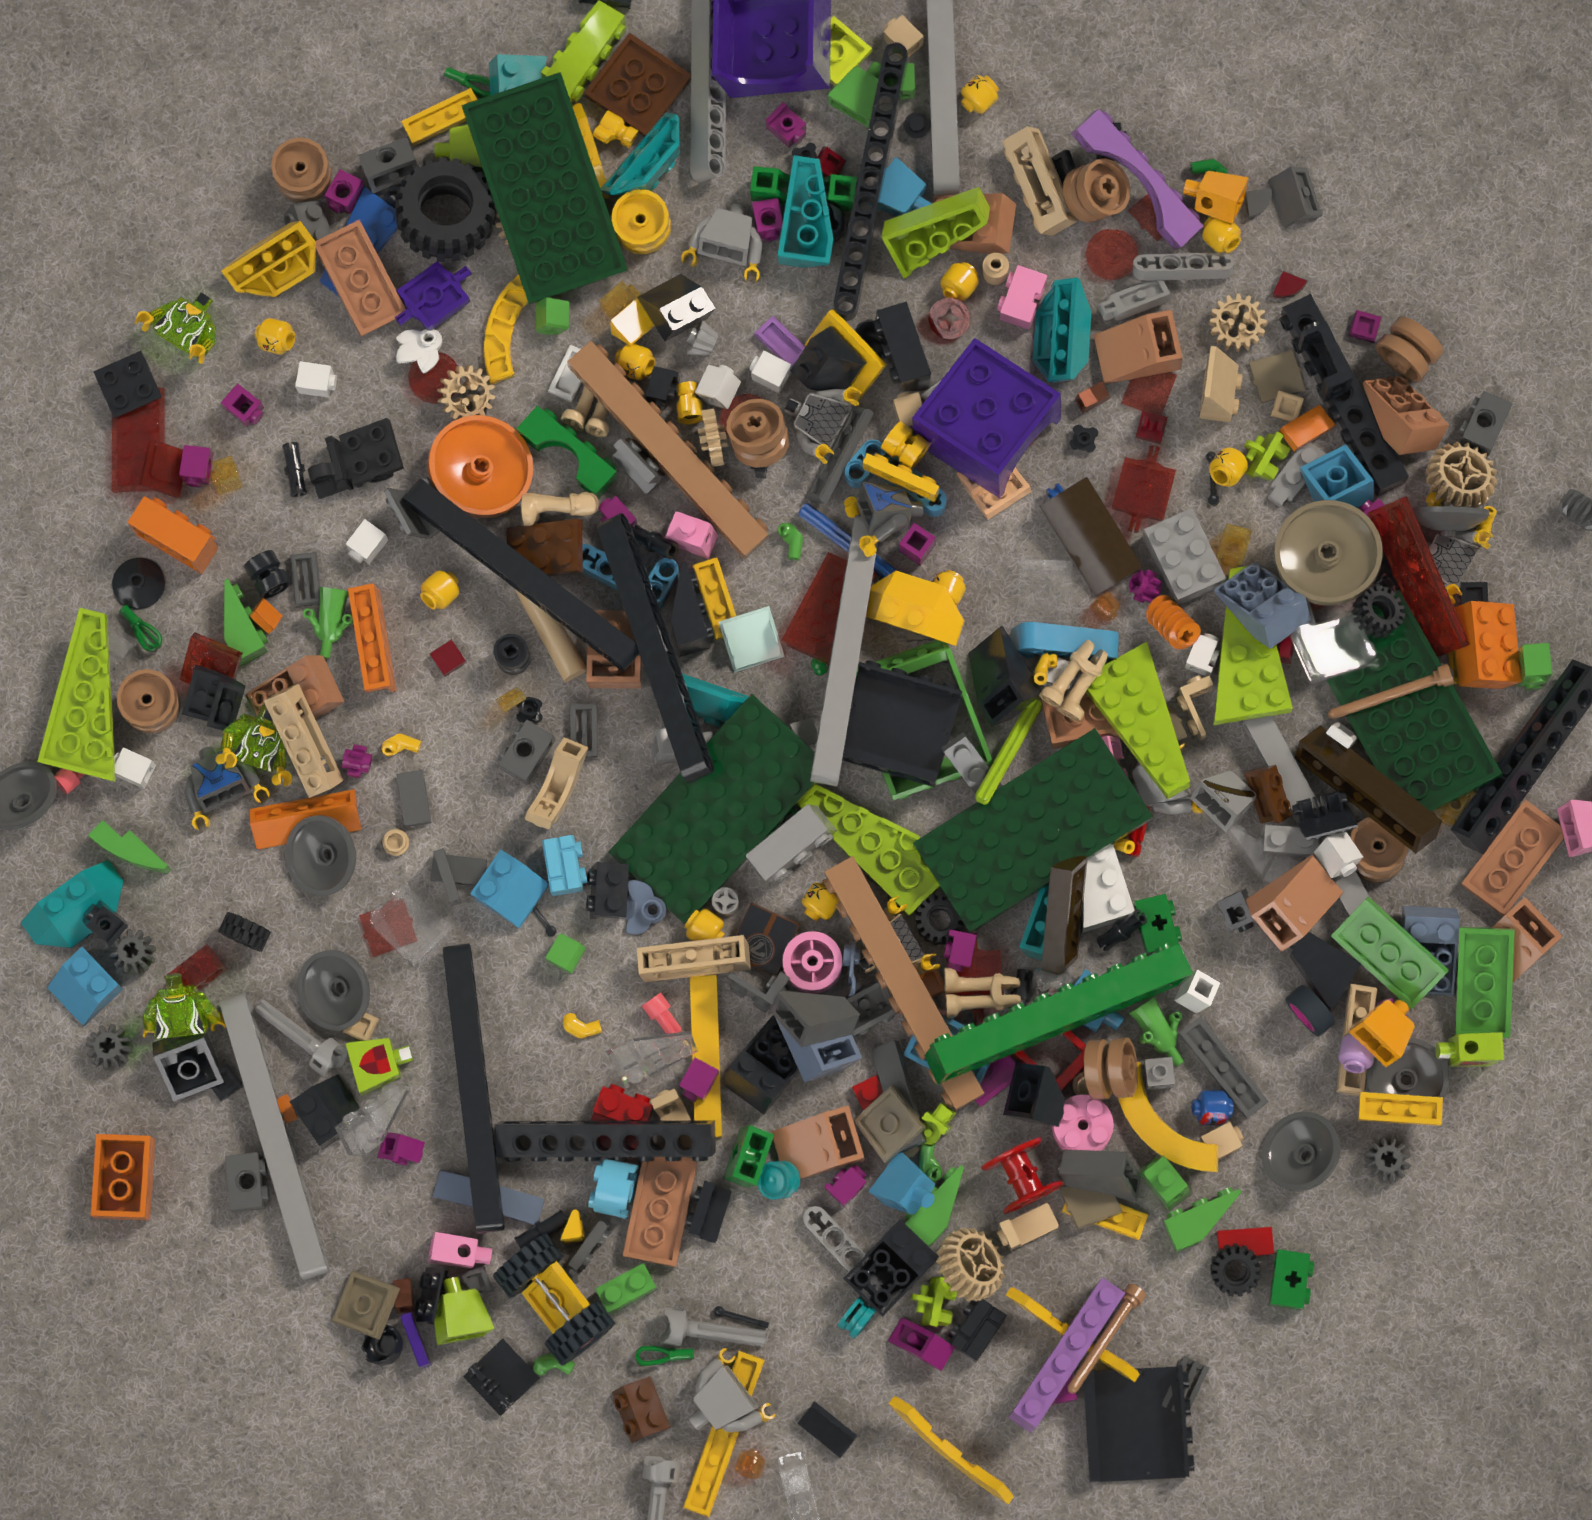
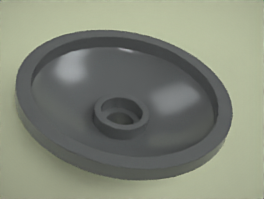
M1449 506L1409 508V516L1424 528L1440 531L1441 537H1456V532L1472 529L1484 522L1489 517V510Z
M21 762L0 772V829L14 830L26 827L39 820L51 807L57 794V781L47 766L37 762Z
M316 815L301 820L292 829L286 843L285 858L292 879L301 889L312 895L326 896L342 890L350 881L356 865V850L350 833L339 821L329 816Z
M325 950L311 956L300 970L297 981L298 998L304 1012L315 1024L328 1030L338 1031L354 1026L363 1018L370 1002V985L364 969L352 956L338 950ZM341 983L344 985L345 991L341 988Z
M1410 1037L1402 1057L1389 1066L1385 1067L1374 1057L1372 1067L1367 1069L1366 1079L1370 1093L1442 1097L1444 1099L1449 1086V1072L1445 1060L1437 1059L1435 1048L1431 1044L1417 1038ZM1402 1076L1410 1078L1411 1082L1409 1085L1401 1083Z
M1313 1112L1290 1114L1272 1127L1264 1141L1262 1150L1264 1169L1269 1178L1283 1189L1297 1192L1313 1189L1322 1184L1334 1171L1340 1157V1139L1334 1126L1323 1116ZM1311 1154V1158L1305 1161L1306 1156Z

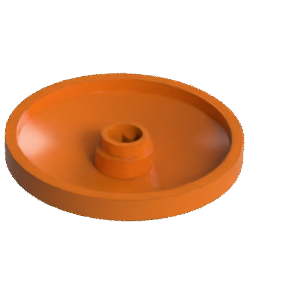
M466 416L449 423L435 438L428 455L427 468L432 487L473 518H493L509 512L521 502L522 495L527 493L532 482L533 460L527 443L509 424L490 416Z

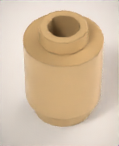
M991 253L986 256L982 269L984 280L990 285H1000L1006 281L1009 272L1008 259L1000 253Z

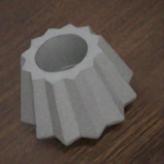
M704 320L699 322L696 329L692 327L687 335L686 342L689 343L687 348L688 355L708 357L715 346L718 333Z

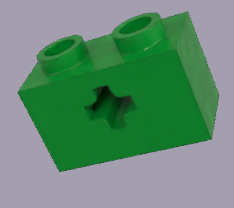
M1166 894L1134 901V910H1141L1138 915L1143 912L1147 918V923L1139 928L1147 957L1156 952L1155 949L1162 945L1170 943L1172 947L1179 944L1178 942H1182L1179 926L1174 927L1172 916H1176L1175 907L1172 900L1168 901ZM1159 918L1160 923H1165L1161 931L1157 927H1152L1155 919Z
M751 1125L740 1127L723 1179L746 1188L757 1186L774 1134Z
M1281 1249L1275 1251L1269 1306L1303 1310L1304 1304L1309 1305L1311 1288H1306L1307 1278H1312L1314 1271V1261H1310V1254ZM1291 1273H1295V1279L1299 1280V1283H1296L1293 1287H1290L1289 1281H1285V1278H1288Z

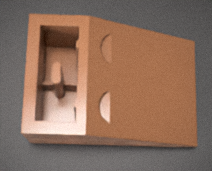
M1003 193L983 194L990 206L988 223L964 240L957 241L951 245L950 249L984 254H1009L1016 203ZM933 195L932 204L954 195Z
M1172 310L1146 314L1093 335L1104 384L1182 369L1183 357Z
M1402 376L1363 382L1383 439L1399 455L1437 449L1449 424L1437 410L1433 409L1425 401L1424 396L1419 394L1409 384L1407 379Z
M594 610L636 643L625 610ZM588 646L586 679L588 688L642 689V659L640 654L624 672Z
M306 655L247 693L258 719L267 723L263 727L277 731L273 721L263 718L267 709L264 700L296 684L300 685L315 719L344 703V699L323 655ZM299 702L295 704L297 710L302 709ZM275 732L273 735H270V736H268V737H273V738H275L276 735H277V732Z
M1311 855L1247 898L1246 902L1251 917L1282 952L1302 939L1343 894V891L1317 859Z
M1526 897L1492 927L1515 929L1513 983L1563 937Z
M849 1105L771 1131L774 1134L773 1140L779 1161H789L794 1164L799 1171L800 1180L864 1162V1155Z

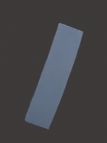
M440 1171L433 1197L473 1207L470 1178ZM500 1186L503 1216L535 1225L534 1223L540 1218L545 1199Z

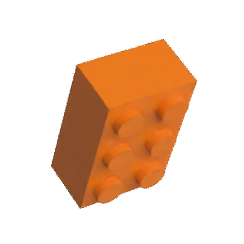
M144 496L127 521L135 535L202 574L219 549L214 541L216 538L211 535V531L199 523L197 526H194L188 521L189 518L180 511L176 510L172 513L166 508L167 505L158 498L153 497L151 500Z
M1470 601L1451 608L1459 687L1504 689L1521 683L1514 604Z
M96 1134L90 1216L96 1219L150 1221L156 1139L144 1135Z

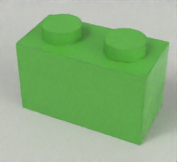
M1549 643L1524 644L1518 650L1522 681L1518 683V687H1525L1527 691L1542 689V685H1545L1552 676Z
M644 1263L595 1288L609 1315L658 1290Z

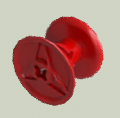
M1041 1137L1018 1145L981 1166L983 1171L1002 1166L1009 1178L1007 1180L1008 1185L1013 1186L1018 1199L1004 1208V1215L1021 1209L1051 1194L1064 1185L1062 1181H1056L1042 1186L1036 1174L1038 1168L1037 1166H1032L1026 1154L1040 1145Z

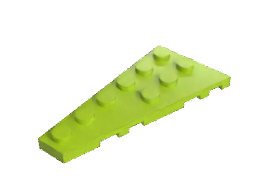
M1247 566L1230 569L1228 580ZM1226 606L1213 725L1291 713L1293 707L1277 645L1269 649L1255 639Z
M79 607L37 762L116 782L108 619L104 613Z
M1145 642L1121 655L1118 659L1105 664L1102 668V674L1100 677L1097 676L1086 690V693L1168 800L1189 788L1190 779L1148 643Z
M817 784L797 804L801 809L807 804L816 805L820 808L837 830L832 835L834 837L833 841L849 857L853 856L858 866L890 898L900 896L896 900V904L899 907L907 904L904 912L909 917L921 906L924 900H927L940 888L935 877L913 845V842L921 838L919 835L883 817L881 818Z

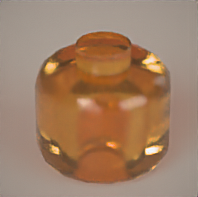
M1111 592L1101 594L1090 604L1091 611L1100 621L1106 619L1111 621L1118 615L1116 611L1120 608L1119 602Z
M750 1449L749 1451H743L739 1454L735 1470L745 1478L758 1479L762 1475L765 1459L758 1450Z

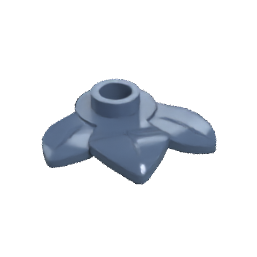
M637 880L628 882L630 896H627V916L625 919L628 920L626 932L641 934L647 931L651 923H657L665 917L666 906L662 899L654 896L652 888L648 884ZM652 904L658 908V912L655 915L650 914L648 911L649 906Z
M851 942V945L844 944L842 966H848L846 986H850L852 983L850 997L856 992V979L853 972L854 964L859 965L860 949L855 948V943Z

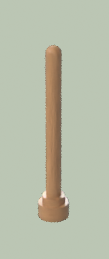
M1448 663L1437 667L1438 670L1433 671L1434 674L1333 708L1329 710L1328 717L1330 719H1337L1438 684V687L1444 685V687L1453 685L1455 683Z
M1128 1284L1123 1291L1125 1292L1122 1298L1123 1303L1069 1383L1068 1391L1074 1394L1079 1390L1131 1309L1141 1306L1146 1298L1144 1290L1137 1285Z

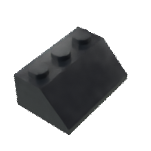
M907 301L876 310V320L872 321L876 335H881L884 344H881V350L884 359L890 360L892 368L889 369L893 384L898 383L900 391H924L929 389L931 371Z

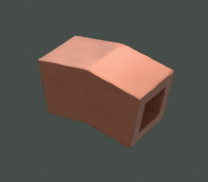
M1102 381L1094 386L1078 393L1075 401L1082 413L1109 400L1111 397Z
M412 1279L393 1280V1286L400 1288L395 1301L397 1314L414 1312Z

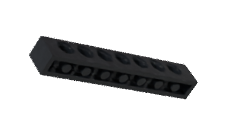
M1309 294L1284 306L1281 311L1282 317L1279 320L1284 331H1290L1293 340H1291L1295 352L1297 354L1301 353L1306 362L1303 363L1309 377L1314 376L1318 384L1316 385V390L1320 396L1319 392L1323 380L1326 378L1323 374L1325 370L1319 355L1312 353L1311 348L1314 346L1302 351L1298 348L1302 334L1299 325L1326 322L1312 295ZM1343 355L1353 377L1348 393H1346L1349 399L1341 401L1334 398L1327 401L1330 406L1328 412L1333 422L1338 421L1342 428L1340 435L1344 443L1351 445L1354 456L1373 479L1374 490L1377 496L1406 483L1409 475L1396 451L1383 439L1372 407ZM1355 414L1359 416L1361 422L1357 424L1351 423L1347 416ZM1360 438H1370L1373 442V445H1362L1360 442ZM1381 460L1384 462L1385 468L1376 469L1372 465V461Z
M1572 659L1497 763L1503 775L1480 787L1450 830L1464 846L1484 855L1591 706V666Z
M715 1120L500 1121L495 1125L496 1157H504L506 1162L520 1161L521 1157H531L533 1162L547 1161V1157H558V1161L561 1162L574 1161V1157H584V1161L588 1162L601 1161V1157H611L612 1160L619 1162L627 1161L628 1157H638V1161L643 1162L654 1161L655 1157H665V1161H681V1157H692V1161H708V1157H712L716 1153ZM521 1135H526L530 1138V1148H525L520 1144L519 1139ZM547 1135L556 1137L558 1141L557 1148L548 1146L546 1142ZM574 1135L583 1137L585 1141L584 1148H578L574 1145ZM601 1135H607L611 1139L612 1145L610 1148H605L601 1145ZM627 1135H634L638 1139L639 1145L637 1148H632L627 1144ZM654 1135L664 1137L666 1142L664 1148H659L654 1144ZM681 1135L691 1137L693 1141L692 1147L686 1148L681 1144Z

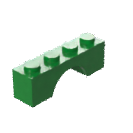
M753 166L750 188L751 201L758 202L778 198L779 204L786 205L790 175L777 168ZM831 174L823 178L827 202L834 204L842 211L852 212L857 188V177Z
M536 406L516 428L517 432L537 451L548 447H562L572 452L579 462L576 476L577 484L587 493L595 494L599 500L618 478L617 471L615 470L617 468L616 465L608 458L601 459L595 454L597 450L589 442L584 441L582 443L576 438L577 433L567 424L564 426L560 425L556 421V415L548 408L542 410L539 406Z

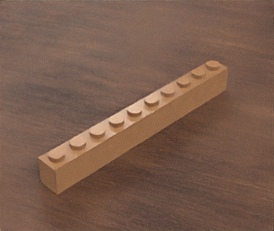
M590 341L567 361L568 368L627 433L642 446L648 456L659 464L660 469L745 560L768 539L767 526L761 519L757 518L755 520L748 513L750 508L741 498L738 501L731 494L732 488L724 479L719 481L714 476V468L708 461H701L695 455L697 453L695 447L688 440L682 441L678 436L680 432L671 421L666 423L660 417L662 414L661 410L653 402L648 403L642 397L644 392L635 382L632 384L628 382L625 378L627 374L618 363L613 365L607 359L609 356L607 351L600 344L595 345Z
M852 856L824 871L826 879L822 881L829 894L835 893L839 902L835 904L842 918L848 916L852 924L849 930L856 942L861 940L865 950L861 952L868 965L874 963L879 972L875 974V977L882 989L887 987L891 994V997L888 998L891 1007L895 1013L901 1012L904 1018L901 1024L908 1037L913 1035L918 1044L914 1048L920 1059L924 1060V1055L930 1049L929 1045L934 1043L935 1038L947 1033L952 1037V1034ZM928 1069L927 1071L934 1084H937L931 1069ZM972 1071L940 1084L944 1090L940 1094L948 1108L953 1106L955 1112L978 1100L985 1094Z

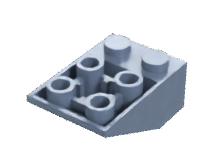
M1253 562L1214 589L1216 595L1248 632L1269 649L1311 620L1306 597L1291 590L1281 579L1257 562Z
M1403 906L1401 927L1449 970L1427 994L1454 996L1460 925L1457 908Z
M777 1020L805 1083L843 1071L862 1059L852 1035L801 1047Z

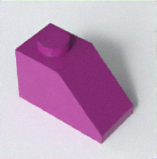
M902 1317L888 1339L890 1343L940 1371L943 1370L955 1349L954 1346L938 1335Z

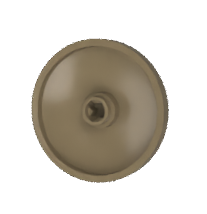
M1316 501L1298 508L1282 524L1275 542V565L1283 583L1291 590L1305 596L1306 601L1319 605H1339L1356 599L1373 584L1381 566L1382 542L1374 523L1358 508L1341 501Z

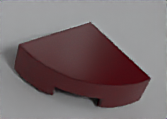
M1283 271L1272 297L1283 299L1293 296L1303 290L1307 280Z

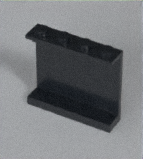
M866 660L865 663L859 662L842 761L935 787L945 756L942 747L949 742L962 699V691L958 690V686L951 683H943V685L932 683L933 680L926 676L917 675V678L908 676L906 671L898 668H892L891 671L883 669L881 664L874 661Z
M1182 1365L1176 1367L1138 1368L1136 1370L1139 1371L1140 1375L1135 1382L1115 1370H1091L1084 1381L1090 1483L1189 1478V1472L1195 1471L1194 1454L1188 1455V1444L1193 1443L1192 1427H1186V1416L1191 1415L1190 1399H1185L1184 1388H1189L1188 1371H1183ZM1171 1386L1172 1397L1165 1408L1161 1405Z

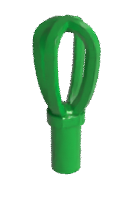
M450 67L446 68L445 77L459 82L460 85L466 86L467 89L472 88L474 94L480 98L490 96V91H484L468 82L473 81L490 87V79L488 77L462 73Z
M128 605L120 609V614L128 621L130 627L134 630L136 639L145 651L154 652L162 646V635L154 626L137 617ZM148 629H150L157 636V638ZM142 630H143L147 635H149L150 638H151L156 644L152 643V642L146 637V635L142 632Z
M642 1346L635 1352V1360L641 1366L658 1365L669 1360L674 1362V1360L694 1359L693 1348L667 1349L660 1346ZM643 1351H656L667 1354L666 1357L657 1360L643 1361L640 1359V1353Z

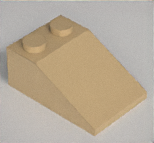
M1216 346L1210 347L1206 363L1199 418L1231 422L1232 414L1237 415L1239 399L1234 398L1235 390L1241 389L1242 374H1238L1239 365Z

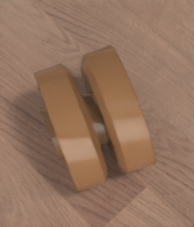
M301 137L289 139L281 144L272 156L271 169L273 177L284 197L299 203L316 201L325 195L331 185L332 171L327 155L318 143Z
M1104 158L1094 160L1070 171L1063 182L1062 193L1065 205L1070 213L1078 220L1090 223L1116 215L1125 209L1130 199L1131 188L1123 168L1115 161Z
M1401 316L1390 327L1391 334H1384L1376 344L1375 349L1380 358L1402 377L1413 382H1421L1429 371L1428 364H1435L1443 355L1444 350L1437 338L1425 327L1410 318Z
M751 399L739 404L731 411L727 419V433L735 456L744 465L755 468L767 467L778 462L786 454L789 447V434L785 426L783 414L777 405L764 399Z
M151 669L137 670L123 680L117 692V706L122 716L137 731L147 734L160 733L170 728L178 718L181 709L180 696L171 681L161 672ZM152 698L150 703L145 704V702H149V699Z
M1370 817L1358 822V827L1352 830L1350 836L1363 856L1356 865L1357 875L1361 879L1373 883L1386 882L1397 876L1403 868L1408 847Z
M1113 1038L1110 1044L1104 1039L1088 1041L1084 1054V1074L1087 1089L1092 1099H1109L1112 1093L1117 1098L1134 1096L1137 1088L1138 1071L1136 1052L1130 1038Z

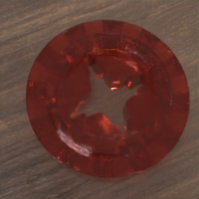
M948 297L939 299L931 307L928 319L929 325L936 335L944 339H955L967 331L971 317L968 307L961 300ZM949 308H951L952 315L958 318L953 320L951 329L946 319L939 318L947 315Z

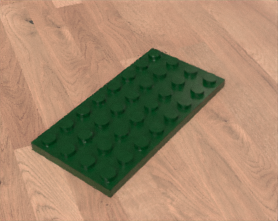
M561 72L461 105L529 305L537 303L546 297L551 298L628 272Z
M1400 590L1395 591L1396 594L1393 597L1401 599L1398 605L1404 606V610L1401 613H1404L1405 617L1402 619V624L1388 636L1373 638V633L1367 636L1365 628L1362 630L1358 628L1361 625L1360 622L1355 623L1353 620L1357 615H1351L1319 632L1330 664L1329 671L1324 677L1340 706L1434 674L1433 671L1438 670L1437 667L1442 666ZM1372 605L1375 614L1385 620L1383 612L1377 606ZM1313 635L1305 640L1307 646L1315 644L1316 636ZM1316 652L1311 653L1319 668L1321 669V664L1324 663V661L1320 662L1318 660ZM1438 684L1346 715L1373 766L1431 812L1437 811L1503 775L1453 685L1447 687L1441 685L1438 687Z
M751 694L706 743L714 764V773L689 784L680 772L608 851L620 864H629L628 872L638 881L648 884L652 888L654 896L662 899L665 906L683 924H686L695 910L700 911L709 902L713 894L748 859L745 855L765 840L816 784L815 782H810L815 751L754 694Z
M1096 728L995 790L988 804L983 805L976 802L913 842V845L966 928L972 934L1050 884L1051 867L1055 864L1082 855L1088 856L1089 860L1154 818Z

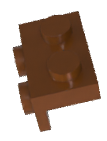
M1276 765L1251 769L1244 773L1248 787L1256 793L1254 805L1260 824L1274 821L1275 824L1281 823L1292 816L1291 805L1286 797L1282 785V777Z
M651 1376L623 1385L612 1392L614 1406L621 1415L624 1432L629 1437L631 1443L671 1428Z

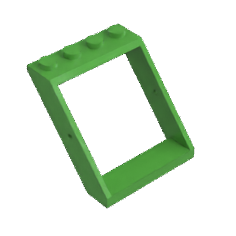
M934 640L875 661L881 664L883 669L891 671L892 668H898L906 671L908 674L947 660L955 684L959 687L958 690L962 691V702L979 744L975 749L988 766L993 764L991 754L952 651L947 643ZM948 757L943 759L936 785L949 780H957L961 777ZM881 772L893 800L907 798L915 792L934 788L896 776L890 778L889 774Z

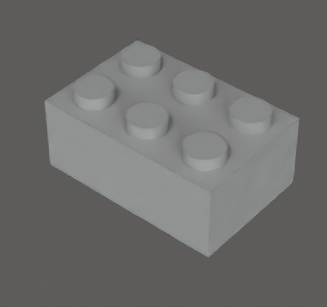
M1193 508L1144 529L1142 537L1172 600L1178 606L1213 591L1226 581L1223 570Z
M807 804L745 856L765 881L776 882L779 880L782 882L793 873L792 867L799 863L803 865L813 857L812 851L819 846L823 848L834 839L832 835L837 830L818 806Z

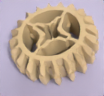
M1458 441L1453 446L1448 443L1443 449L1439 448L1436 450L1434 456H1431L1425 473L1428 475L1426 483L1431 485L1429 492H1436V500L1442 498L1445 501L1444 506L1452 504L1453 507L1478 508L1480 504H1485L1489 497L1493 495L1498 480L1495 478L1497 470L1492 468L1493 461L1486 460L1487 453L1480 454L1478 447L1471 449L1469 443L1464 444L1462 447Z
M960 1228L957 1231L948 1234V1237L942 1240L940 1243L941 1247L936 1252L939 1256L936 1263L941 1266L938 1273L944 1275L943 1283L950 1285V1291H957L958 1298L965 1297L966 1301H981L992 1296L1002 1286L1001 1281L1006 1277L1002 1272L1006 1266L1001 1263L1004 1256L998 1254L997 1249L999 1246L992 1244V1238H985L984 1231L977 1232L975 1228Z

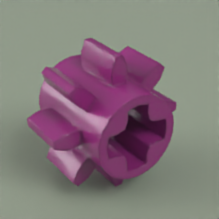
M1148 569L1146 572L1139 570L1138 573L1131 577L1129 592L1134 594V600L1141 603L1145 601L1151 603L1153 599L1160 595L1162 585L1161 580L1156 579L1157 573Z
M354 744L353 750L345 749L342 768L348 769V776L361 778L362 772L369 773L373 755L366 753V746Z

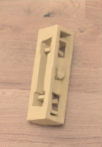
M1027 126L1002 141L1005 147L1004 155L1015 171L1013 174L1014 179L1022 188L1024 193L1023 200L1034 217L1033 224L1040 234L1053 236L1078 222L1077 218L1070 213L1065 205L1062 193L1063 185L1040 130ZM1028 161L1032 162L1034 168L1029 166ZM1045 195L1050 197L1052 202L1047 201Z
M296 684L264 700L308 797L310 798L330 790L342 782L343 777L300 685ZM299 702L302 709L297 710L295 704ZM325 763L328 764L331 772H326L323 766Z
M744 935L637 948L638 972L644 982L751 970L749 944Z

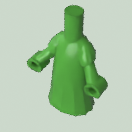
M319 587V620L315 617L316 613L312 609H305L303 616L312 624L315 635L322 641L320 655L330 659L332 643L338 641L342 637L343 631L353 624V617L350 614L344 615L349 596L348 591Z
M1154 996L1129 1013L1144 1032L1139 1036L1142 1044L1148 1043L1153 1046L1155 1051L1166 1053L1168 1057H1172L1175 1067L1184 1062L1175 1048L1178 1039L1176 1030L1179 1021L1182 1019L1180 1011H1175L1168 1016L1170 1025H1168Z

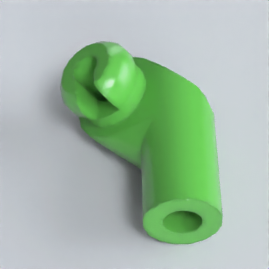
M781 523L778 526L777 532L789 545L787 558L799 561L801 558L803 535L791 523Z
M924 1143L921 1145L919 1168L933 1182H937L942 1176V1168L934 1158L935 1143L931 1145Z

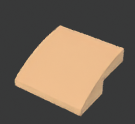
M1016 467L1006 484L1005 493L1000 499L960 472L957 473L961 483L988 520L1032 492L1030 485Z

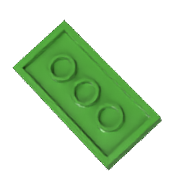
M1369 897L1331 935L1334 940L1393 994L1404 1001L1411 1010L1449 971Z
M1460 927L1455 1035L1503 1033V1038H1510L1515 929Z

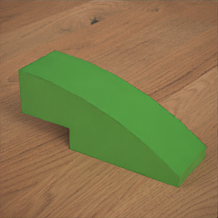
M102 820L88 834L105 851L124 862L154 872L168 874L171 871L170 867L130 830L121 837Z

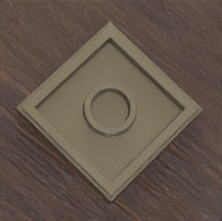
M893 1085L853 1120L885 1163L890 1162L927 1128L897 1087Z
M352 1270L332 1322L380 1340L400 1288Z

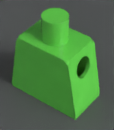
M873 62L867 72L858 66L853 67L828 94V104L869 128L881 64Z
M1158 1154L1138 1170L1142 1179L1169 1212L1191 1195L1187 1183L1163 1155Z

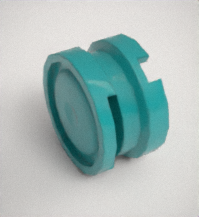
M789 1161L765 1163L757 1184L758 1189L768 1199L777 1200L792 1197V1194L797 1192L800 1186L799 1171Z
M861 1296L856 1299L837 1324L840 1329H846L849 1332V1336L853 1339L861 1333L874 1316L873 1314L876 1313V1310L872 1306L867 1305ZM858 1306H860V1308L856 1311V1313H855V1314L853 1315V1317L850 1319L849 1323H847V1320L851 1317V1315H852V1314L854 1313V1311L858 1308Z

